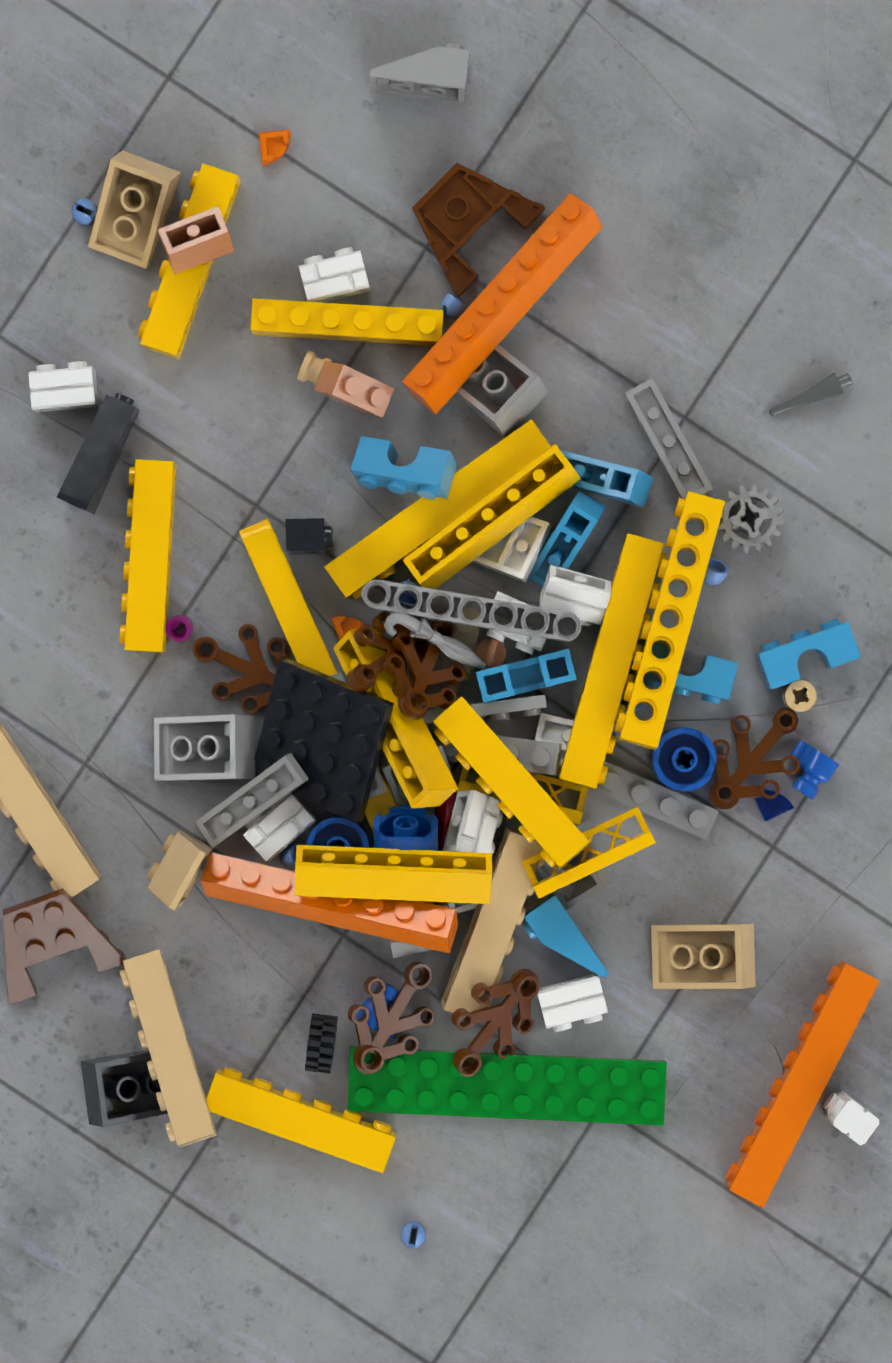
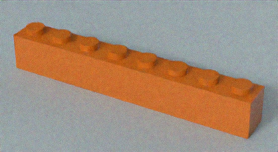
M572 193L562 201L402 381L414 399L435 415L441 410L603 228L591 206Z
M210 852L200 880L208 897L445 953H450L458 927L456 909L423 901L294 896V871Z
M842 960L839 966L834 965L831 968L826 979L829 985L825 993H819L812 1005V1010L815 1012L810 1022L805 1021L797 1035L800 1041L795 1051L791 1049L784 1059L783 1066L786 1068L780 1079L776 1077L771 1084L768 1092L771 1098L767 1106L759 1108L754 1118V1123L757 1125L752 1135L747 1134L744 1137L739 1148L742 1154L737 1164L731 1163L725 1175V1180H727L726 1186L729 1191L762 1208L765 1206L880 982L875 977Z

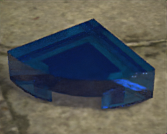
M764 790L766 795L772 796L775 794V791ZM780 793L773 799L753 797L765 822L794 808L791 802Z

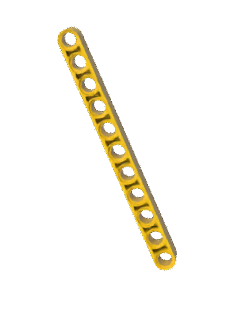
M266 518L240 530L241 538L296 661L329 676L337 674L338 672L269 519ZM379 764L378 769L387 792L368 800L365 815L373 833L375 817L379 813H381V817L389 814V808L397 806Z

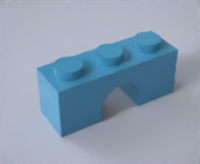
M365 436L360 437L350 469L359 485L368 489H376L377 486L388 488L397 494H406V492L417 493L419 496L434 500L436 497L447 499L457 468V462L450 451L420 446L416 459L407 466L399 467L395 466L398 452L391 441Z
M837 618L820 624L822 631L810 634L809 630L806 629L790 635L792 641L780 645L779 640L760 646L762 652L755 654L767 690H773L801 679L797 662L799 656L806 650L810 649L818 652L822 656L827 669L861 658L849 622L840 624Z
M643 640L641 652L643 651L645 640ZM657 642L652 645V653L656 658L664 659L668 656L669 650L664 643ZM705 655L702 667L695 675L685 676L678 672L673 693L688 697L690 691L702 694L701 700L719 705L721 699L729 700L738 663ZM647 673L643 677V683L646 686L658 688L660 679L654 673Z
M569 649L475 672L483 703L577 680Z

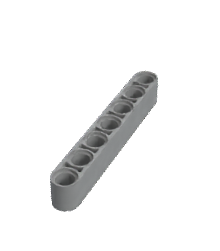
M372 580L362 590V598L369 608L390 613L404 612L414 617L561 642L574 640L581 631L580 619L575 614L566 611L383 580ZM375 586H380L386 591L384 601L379 604H374L368 599L369 590ZM413 592L417 595L418 602L414 608L405 609L400 605L399 599L403 593ZM437 597H444L449 602V609L444 614H436L431 609V603ZM469 602L477 603L481 608L480 616L474 620L465 618L462 613L465 604ZM505 607L511 611L513 619L507 625H500L495 621L494 613L497 609ZM538 613L543 617L544 625L540 630L533 631L527 627L526 617L529 614ZM563 618H569L575 623V632L570 636H564L558 631V622Z

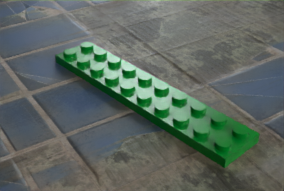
M350 1047L347 1110L351 1112L664 1126L667 1062L664 1060L503 1054V1056L507 1057L506 1059H501L495 1053L480 1052L478 1055L481 1058L482 1064L479 1071L473 1076L465 1077L453 1066V1056L456 1051L418 1049L411 1055L404 1053L386 1059L380 1070L373 1074H364L357 1070L353 1063V1055L357 1047ZM371 1052L365 1055L364 1062H368L371 1059Z

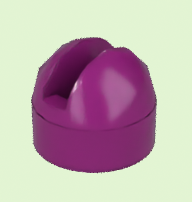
M185 615L174 616L166 624L168 637L176 642L186 640L193 631V623ZM184 623L186 627L180 634L177 633L175 630Z

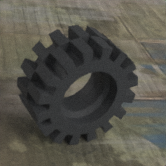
M312 1013L305 1071L331 1073L338 1016Z

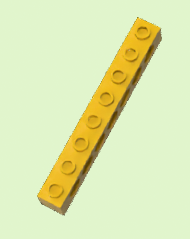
M690 491L687 492L685 499H678L674 516L679 517L676 529L670 528L665 546L671 548L668 560H661L657 574L658 578H662L660 590H653L649 603V608L654 609L651 621L645 620L640 639L645 640L642 652L636 651L632 669L637 671L634 683L628 681L623 700L629 701L625 714L619 713L615 726V731L620 732L618 740L653 750L658 748L725 505L723 500ZM688 521H697L702 527V533L698 536L690 535L686 531V523ZM681 551L690 552L694 558L693 565L682 566L677 560V554ZM674 581L681 582L685 587V595L682 597L671 595L668 588L669 584ZM664 612L673 613L677 618L676 626L673 628L664 627L661 624L660 615ZM661 642L668 647L669 654L666 658L658 659L653 655L652 645L654 643ZM654 673L659 677L660 686L658 689L650 690L645 687L643 683L645 674ZM636 705H648L652 711L651 718L647 721L639 720L634 712Z

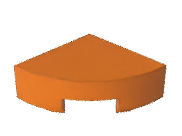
M290 129L259 132L262 166L278 161L285 154L291 140Z
M348 616L331 618L340 640L349 630H356L365 625L361 621Z

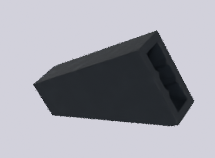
M116 393L115 398L106 394L60 488L57 498L95 515L139 412L135 406H132L133 399Z

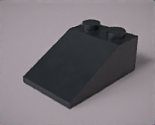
M149 1050L81 1061L90 1125L106 1127L168 1114L167 1110L161 1111L156 1093L160 1092L161 1089L158 1079L152 1080L147 1062L152 1061Z

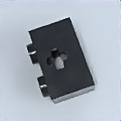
M324 518L285 519L286 552L289 555L327 554V547H333V528L327 526Z

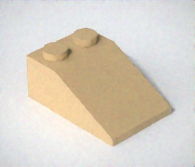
M121 151L111 158L88 247L147 269L160 238L158 229L164 227L173 204L181 172L126 151Z
M182 830L178 831L176 836L170 834L162 847V851L166 852L161 863L155 861L146 877L151 880L147 888L168 908L175 911L186 901L209 858L210 852L214 848Z
M754 923L651 925L653 989H746L756 987Z

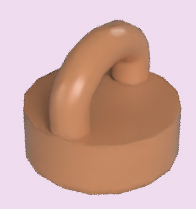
M488 638L477 645L475 654L481 661L486 663L484 669L501 666L504 663L506 649L500 641Z

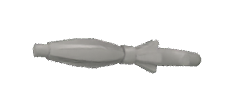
M395 612L388 616L384 623L385 630L391 637L397 632L393 626L401 624L411 630V637L427 639L434 645L436 644L448 657L468 666L477 667L480 670L486 667V663L481 661L469 647L456 639L441 635L436 630H432L425 618L422 619L420 617L417 620L404 612Z

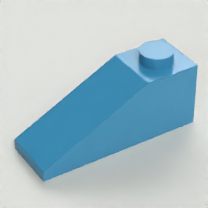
M561 450L581 478L571 487L622 503L645 507L653 477L639 469Z
M579 490L538 556L528 579L543 588L550 565L568 569L606 506Z
M554 893L525 913L524 918L526 922L522 926L532 940L538 937L542 944L599 976L605 978L609 975Z

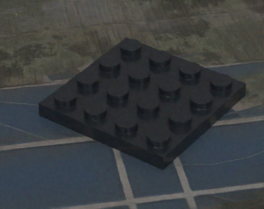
M286 657L279 659L255 754V777L285 755L292 753L309 780L290 794L356 824L363 821L394 703L366 691L356 692L348 683Z

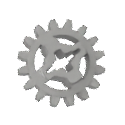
M753 484L751 491L746 492L744 486L741 485L739 487L740 494L735 495L732 491L728 492L730 501H725L724 512H722L720 519L723 520V523L719 524L717 531H726L722 541L732 540V550L735 551L741 545L743 546L744 554H748L750 547H754L757 553H761L762 544L771 548L773 545L770 538L781 537V533L776 530V527H783L785 521L778 519L777 516L782 515L784 509L780 507L775 508L779 501L777 496L771 499L767 498L769 489L765 488L762 493H758L757 486ZM751 499L764 503L768 508H759L753 505ZM740 502L741 508L737 515L729 518L733 507ZM746 507H748L753 517H759L755 519V532H752L751 526L747 522H742L746 519ZM772 520L769 530L761 537L760 529L763 524ZM740 530L746 533L750 540L740 538L734 532Z

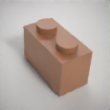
M218 206L158 229L164 251L174 274L234 252L228 228Z
M325 361L314 391L363 414L383 418L395 388L344 364Z

